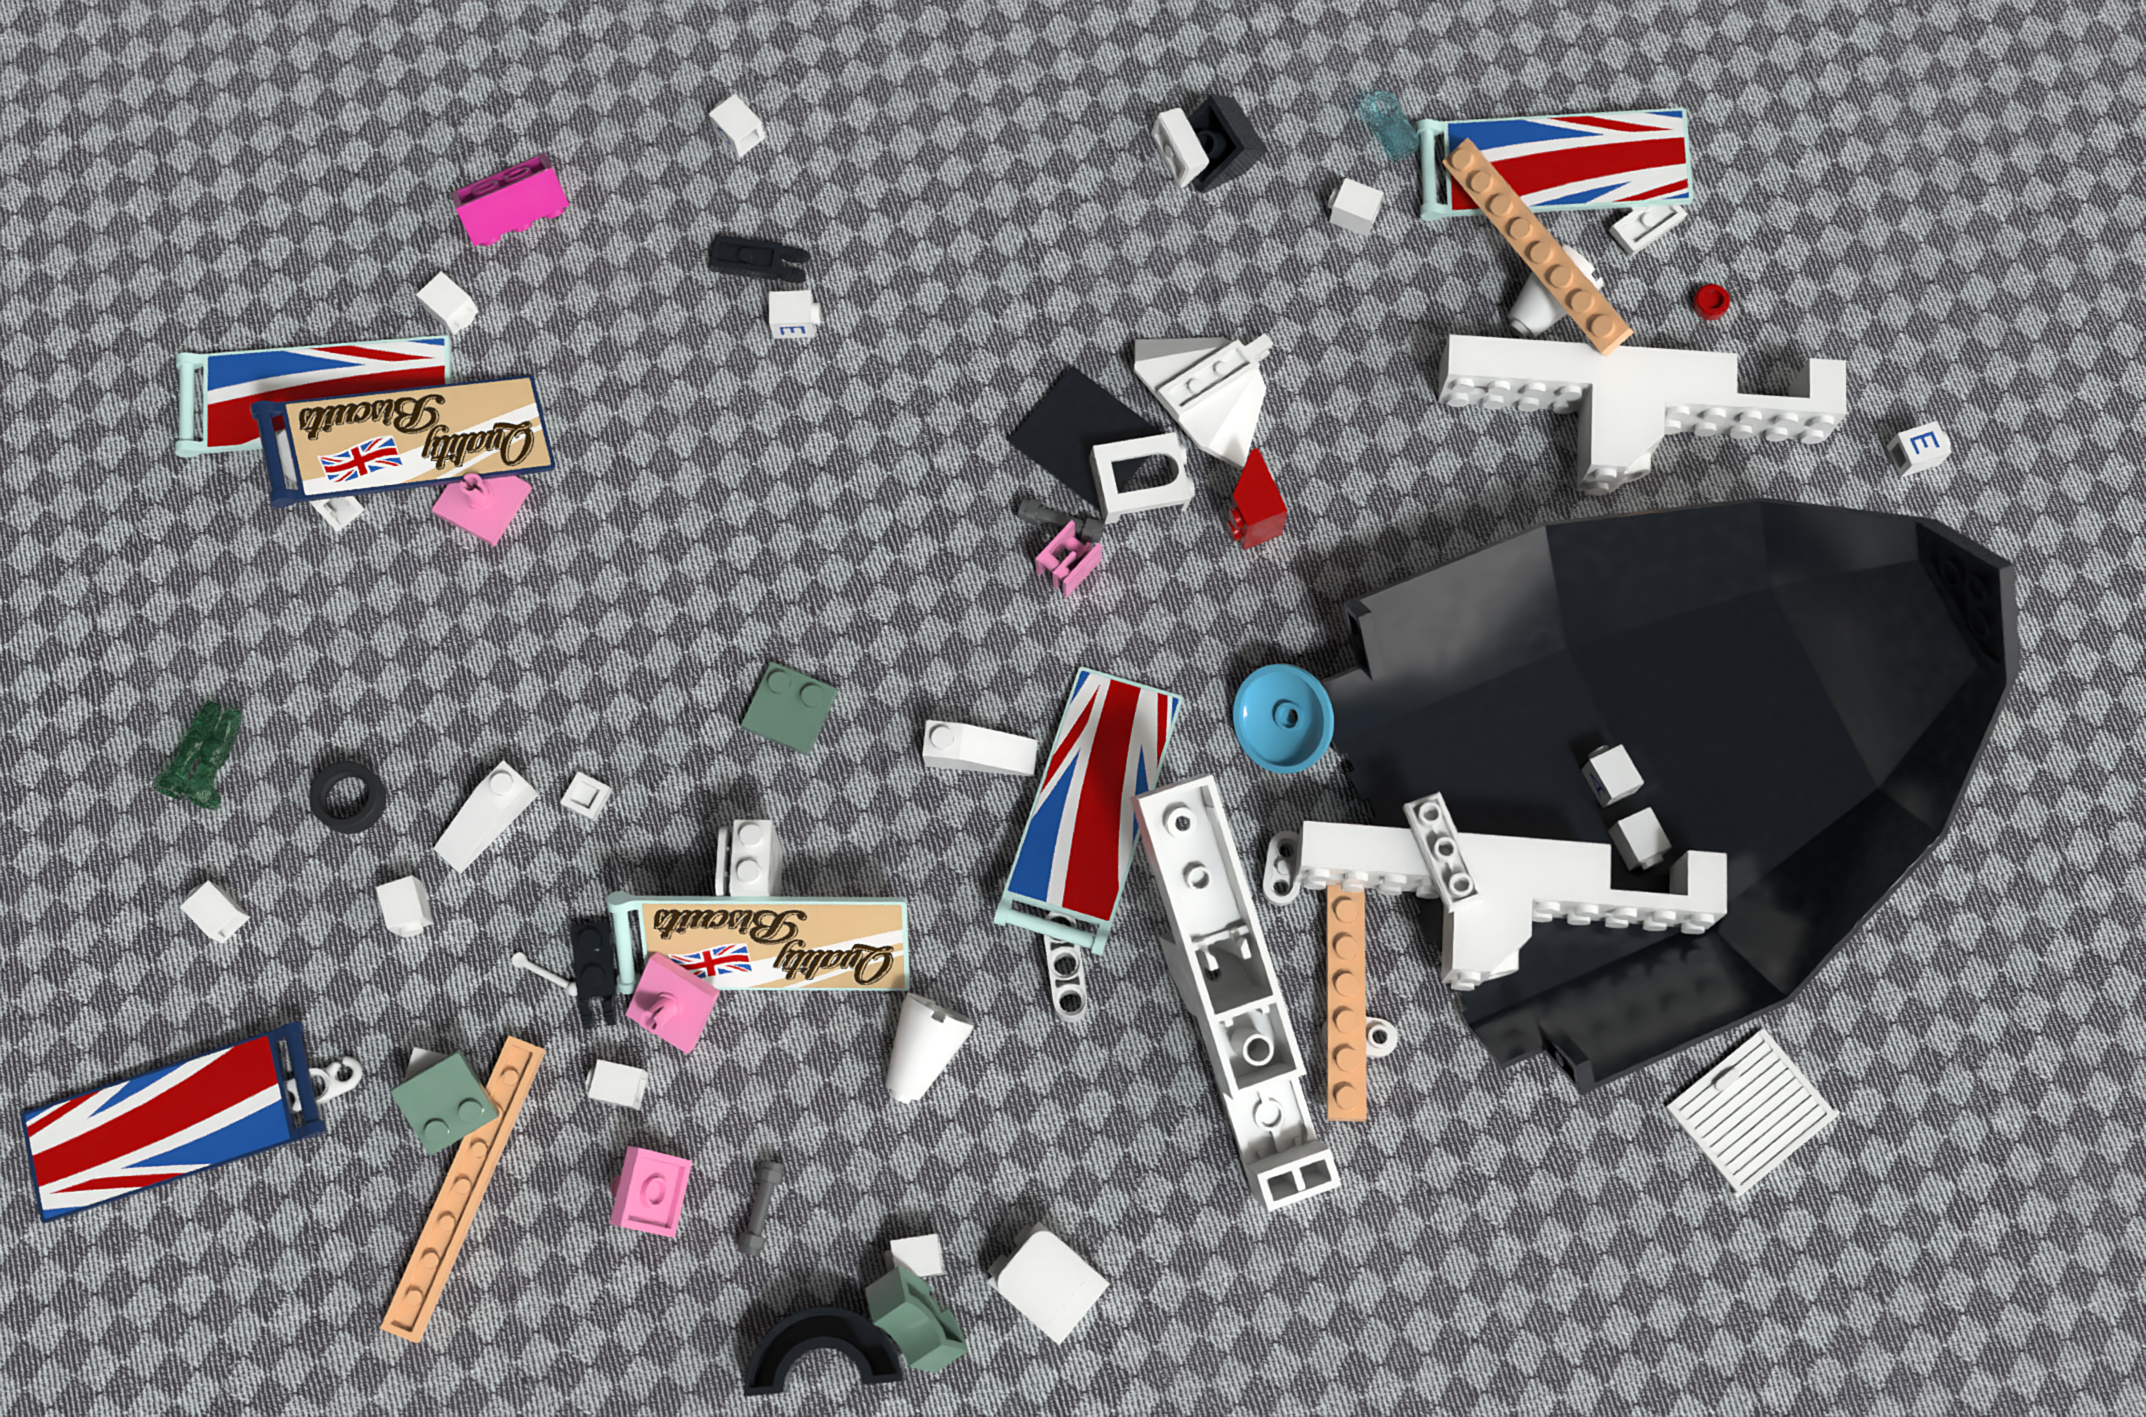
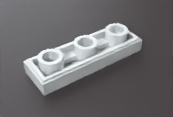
M1438 792L1405 804L1403 806L1404 813L1447 914L1483 901L1485 895L1441 793ZM1438 847L1448 848L1450 855L1444 856L1440 854Z

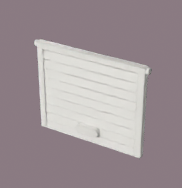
M1764 1028L1760 1029L1665 1107L1734 1190L1732 1195L1735 1198L1744 1194L1840 1113L1837 1108L1834 1107L1832 1109Z

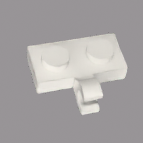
M1680 205L1618 208L1621 212L1628 215L1612 225L1609 232L1627 254L1632 257L1682 222L1687 213Z

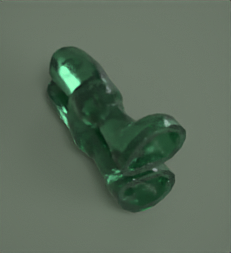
M208 700L197 714L185 736L180 739L176 758L167 770L156 776L151 787L157 792L173 799L184 800L185 797L188 801L199 807L218 811L222 798L214 788L213 783L218 769L230 757V751L236 741L242 723V711L237 708H228L224 712L216 732H213L220 717L221 706L217 702ZM201 758L199 766L188 782V776L194 762Z

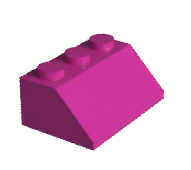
M545 152L451 192L456 211L474 246L482 244V246L492 245L501 239L500 235L512 230L515 233L522 232L533 225V221L544 216L546 219L557 217L565 211V207L570 206Z

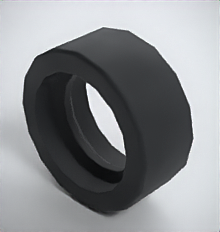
M353 761L336 762L324 768L315 777L310 789V806L315 817L331 830L343 834L361 833L371 828L381 818L386 806V790L381 779L364 765ZM347 777L361 779L369 790V798L365 807L351 818L343 819L336 817L330 812L327 805V798L331 789L337 782Z

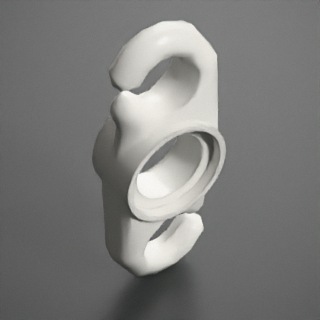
M346 1056L342 1059V1064L349 1066L353 1072L352 1077L348 1081H341L337 1077V1072L340 1068L339 1062L334 1061L328 1067L321 1069H309L311 1078L322 1076L326 1082L324 1092L320 1096L315 1097L317 1105L324 1104L330 1099L356 1087L362 1078V1068L355 1058ZM293 1077L286 1081L288 1092L295 1095L292 1109L298 1112L301 1110L295 1078Z

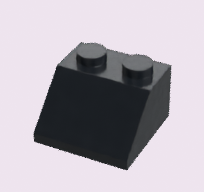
M1210 95L1187 119L1209 159L1206 168L1192 180L1200 194H1205L1245 174L1268 151L1235 97Z

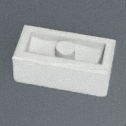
M1181 108L1159 113L1151 136L1177 185L1183 188L1206 168L1209 159Z

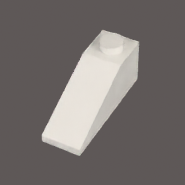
M927 720L922 756L927 767L1034 777L1038 740L964 723Z
M503 760L475 788L433 849L461 874L539 794Z

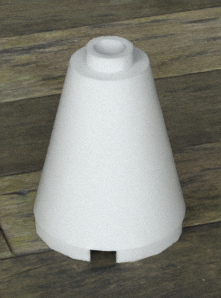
M1564 244L1562 248L1594 286L1600 290L1604 283L1601 277L1596 281L1591 275L1595 268L1582 255ZM1533 271L1508 314V318L1511 321L1509 328L1522 339H1525L1527 336L1530 338L1537 337L1568 314Z
M910 992L903 999L885 1085L891 1089L889 1095L906 1104H910L911 1099L920 1100L972 1033L974 1027L973 1021L949 1007L947 1009L935 1004L936 1001Z

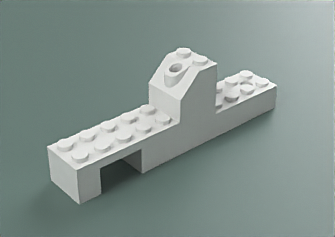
M1450 334L1439 363L1438 402L1447 403L1452 407H1464L1468 404L1482 405L1484 408L1492 410L1502 407H1517L1520 411L1524 412L1547 409L1553 410L1557 414H1570L1577 411V490L1587 491L1590 495L1600 496L1609 492L1612 493L1624 483L1632 482L1648 475L1651 472V456L1664 437V434L1694 432L1695 435L1700 437L1725 434L1730 435L1734 439H1747L1754 436L1766 437V440L1773 442L1799 439L1806 444H1817L1825 441L1846 415V361L1809 358L1789 386V397L1737 393V353L1618 346L1608 356H1604L1594 344Z
M1202 773L1130 797L1172 932L1160 935L1159 940L1170 974L1188 1012L1197 1017L1254 1199L1270 1212L1341 1186L1330 1148L1317 1139L1298 1077L1306 1075V1070L1213 775ZM1179 816H1185L1189 822L1188 827L1183 831H1179L1175 826V821ZM1207 968L1211 971L1218 969V977L1215 980H1209L1205 974V969Z
M1303 821L1297 838L1295 883H1303L1304 888L1321 890L1325 889L1326 885L1341 886L1342 891L1352 893L1363 892L1364 888L1379 889L1380 894L1390 896L1400 895L1401 891L1416 892V896L1420 898L1431 899L1439 897V892L1412 829ZM1458 833L1485 895V899L1448 914L1444 907L1441 983H1450L1451 988L1455 990L1468 991L1474 990V985L1479 986L1484 981L1518 971L1519 950L1532 936V921L1550 922L1552 917L1567 918V923L1573 925H1588L1590 920L1605 921V926L1611 928L1628 927V923L1643 924V929L1649 931L1666 930V926L1681 927V932L1687 934L1704 933L1705 929L1714 925V923L1727 914V853L1688 850L1670 867L1669 894L1610 889L1611 844ZM1438 847L1440 854L1444 856L1450 855L1448 848Z

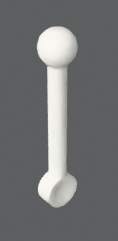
M515 953L512 956L511 961L515 967H525L565 988L570 996H577L576 982H568L528 961L527 956L523 953Z

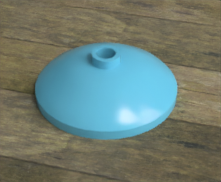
M1278 663L1257 669L1240 686L1233 707L1234 729L1240 745L1256 764L1268 771L1280 774L1303 771L1321 759L1331 742L1334 729V715L1328 694L1311 673L1298 666ZM1293 710L1297 712V721L1292 716Z

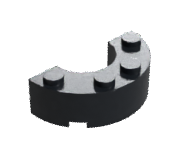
M815 1307L796 1312L784 1318L773 1326L759 1345L756 1346L747 1366L743 1397L788 1393L790 1391L791 1376L799 1362L811 1352L824 1348L836 1349L850 1357L859 1369L863 1385L907 1380L903 1360L896 1345L882 1328L872 1323L871 1319L843 1308Z

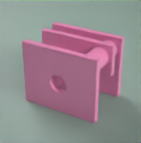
M1071 520L1035 558L1036 573L1040 576L1046 569H1049L1053 576V587L1057 590L1063 583V596L1067 598L1101 562L1102 545L1098 543L1093 549L1092 544L1089 542L1083 545L1075 538V522ZM1065 548H1068L1071 553L1061 563L1056 558Z

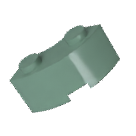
M897 1266L865 1288L872 1323L884 1329L896 1341L904 1354L908 1367L936 1373L968 1352L964 1336L950 1309L947 1307L942 1310L928 1294L932 1287L913 1272Z

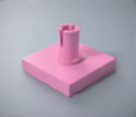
M469 473L464 476L466 482L461 481L460 483L448 484L431 511L436 516L494 547L532 490L529 483L516 476L482 480L478 474Z
M656 952L649 958L626 1016L639 1023L643 1029H648V1032L658 1035L684 1053L689 1054L699 1040L720 990L661 953Z
M628 1146L622 1173L615 1176L610 1184L611 1195L616 1198L610 1224L675 1238L692 1161L639 1147Z

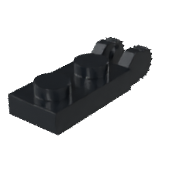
M715 235L709 269L710 272L777 281L781 279L788 283L794 282L797 284L805 282L807 273L800 268L781 266L782 259L789 263L807 264V262L809 263L810 253L804 249L783 246V243Z
M603 921L571 926L577 997L580 1001L584 1030L592 1029L594 1026L595 1017L592 1000L604 999L603 1014L607 1026L617 1025L615 997L618 996L611 923Z

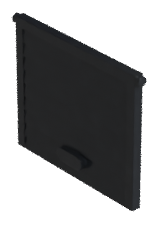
M1072 366L1013 436L1009 435L1006 440L1101 513L1089 461L1092 447L1162 435L1163 433L1076 367ZM1150 456L1111 462L1118 494Z

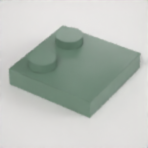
M771 661L741 723V727L745 731L809 756L838 694V690L836 687Z
M461 1049L390 1090L394 1100L430 1156L499 1117L500 1114Z

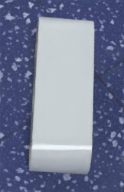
M1052 911L1045 917L1046 920L1053 922L1063 921L1070 927L1077 929L1075 918ZM1044 935L1055 1013L1065 1022L1073 1023L1079 1021L1087 1011V993L1080 945ZM1061 958H1070L1075 962L1076 967L1072 973L1062 975L1055 970L1056 962ZM1068 994L1076 995L1081 1000L1080 1008L1074 1012H1066L1060 1007L1061 999Z

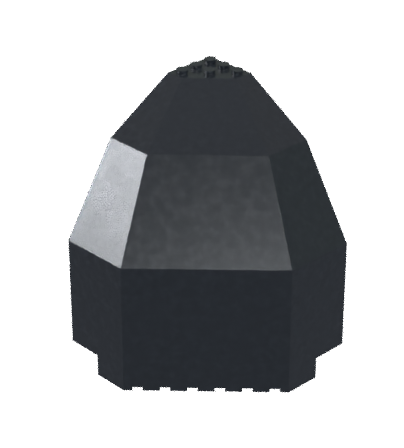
M1759 497L1542 522L1343 602L1357 666L1319 682L1328 694L1333 709L1334 729L1331 742L1338 757L1345 754L1353 771L1348 773L1347 776L1360 803L1366 800L1369 803L1375 816L1374 819L1369 821L1371 826L1411 829L1403 806L1440 792L1457 833L1611 844L1610 889L1669 894L1670 867L1688 850L1727 853V914L1714 923V925L1705 929L1704 933L1687 934L1681 932V927L1666 926V930L1649 931L1643 929V924L1628 923V927L1611 928L1605 926V921L1590 920L1588 925H1573L1567 923V918L1552 917L1550 922L1532 921V936L1519 950L1518 971L1484 981L1479 986L1474 985V990H1455L1451 988L1450 983H1446L1450 993L1458 991L1467 1009L1460 1013L1466 1027L1497 1065L1503 1070L1544 1052L1582 1096L1790 1004L1947 837L2020 672L2019 651L2021 650V642L2018 635L2017 617L2019 615V607L2016 601L2015 581L2017 580V572L2014 563L1934 518ZM1622 744L1644 784L1634 794L1602 808L1581 769L1590 760L1588 755L1596 749L1607 745L1611 750ZM1651 807L1672 847L1662 855L1664 861L1657 866L1645 871L1642 866H1639L1629 871L1608 831L1618 821ZM1402 891L1405 897L1413 896L1420 911L1419 914L1414 916L1428 945L1435 942L1442 957L1444 904L1440 895L1438 898L1429 899L1417 897L1416 892ZM1440 962V963L1437 964V965H1438V968H1439V970H1440V972H1441L1442 962Z

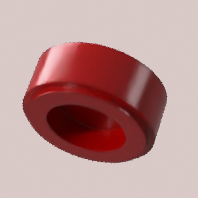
M1717 284L1702 286L1693 299L1695 313L1707 321L1720 319L1730 306L1728 292Z

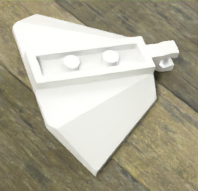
M1264 333L1246 346L1239 339L1232 342L1224 337L1135 339L1133 371L1199 449L1243 471L1267 389L1259 372V361L1266 358L1270 353L1267 349L1272 348L1274 344L1270 338Z

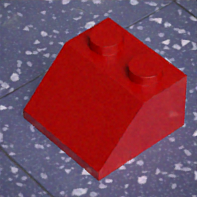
M1258 448L1251 450L1233 493L1231 509H1228L1229 521L1226 522L1231 539L1234 542L1239 541L1243 551L1281 536L1288 511Z

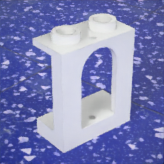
M1176 432L1092 447L1089 461L1105 524L1117 523L1121 514L1179 504L1181 511H1186L1192 497L1195 496L1193 479L1191 476L1186 477L1184 465L1187 463L1186 449L1183 443H1178ZM1156 454H1164L1169 457L1174 478L1171 484L1118 494L1111 462Z

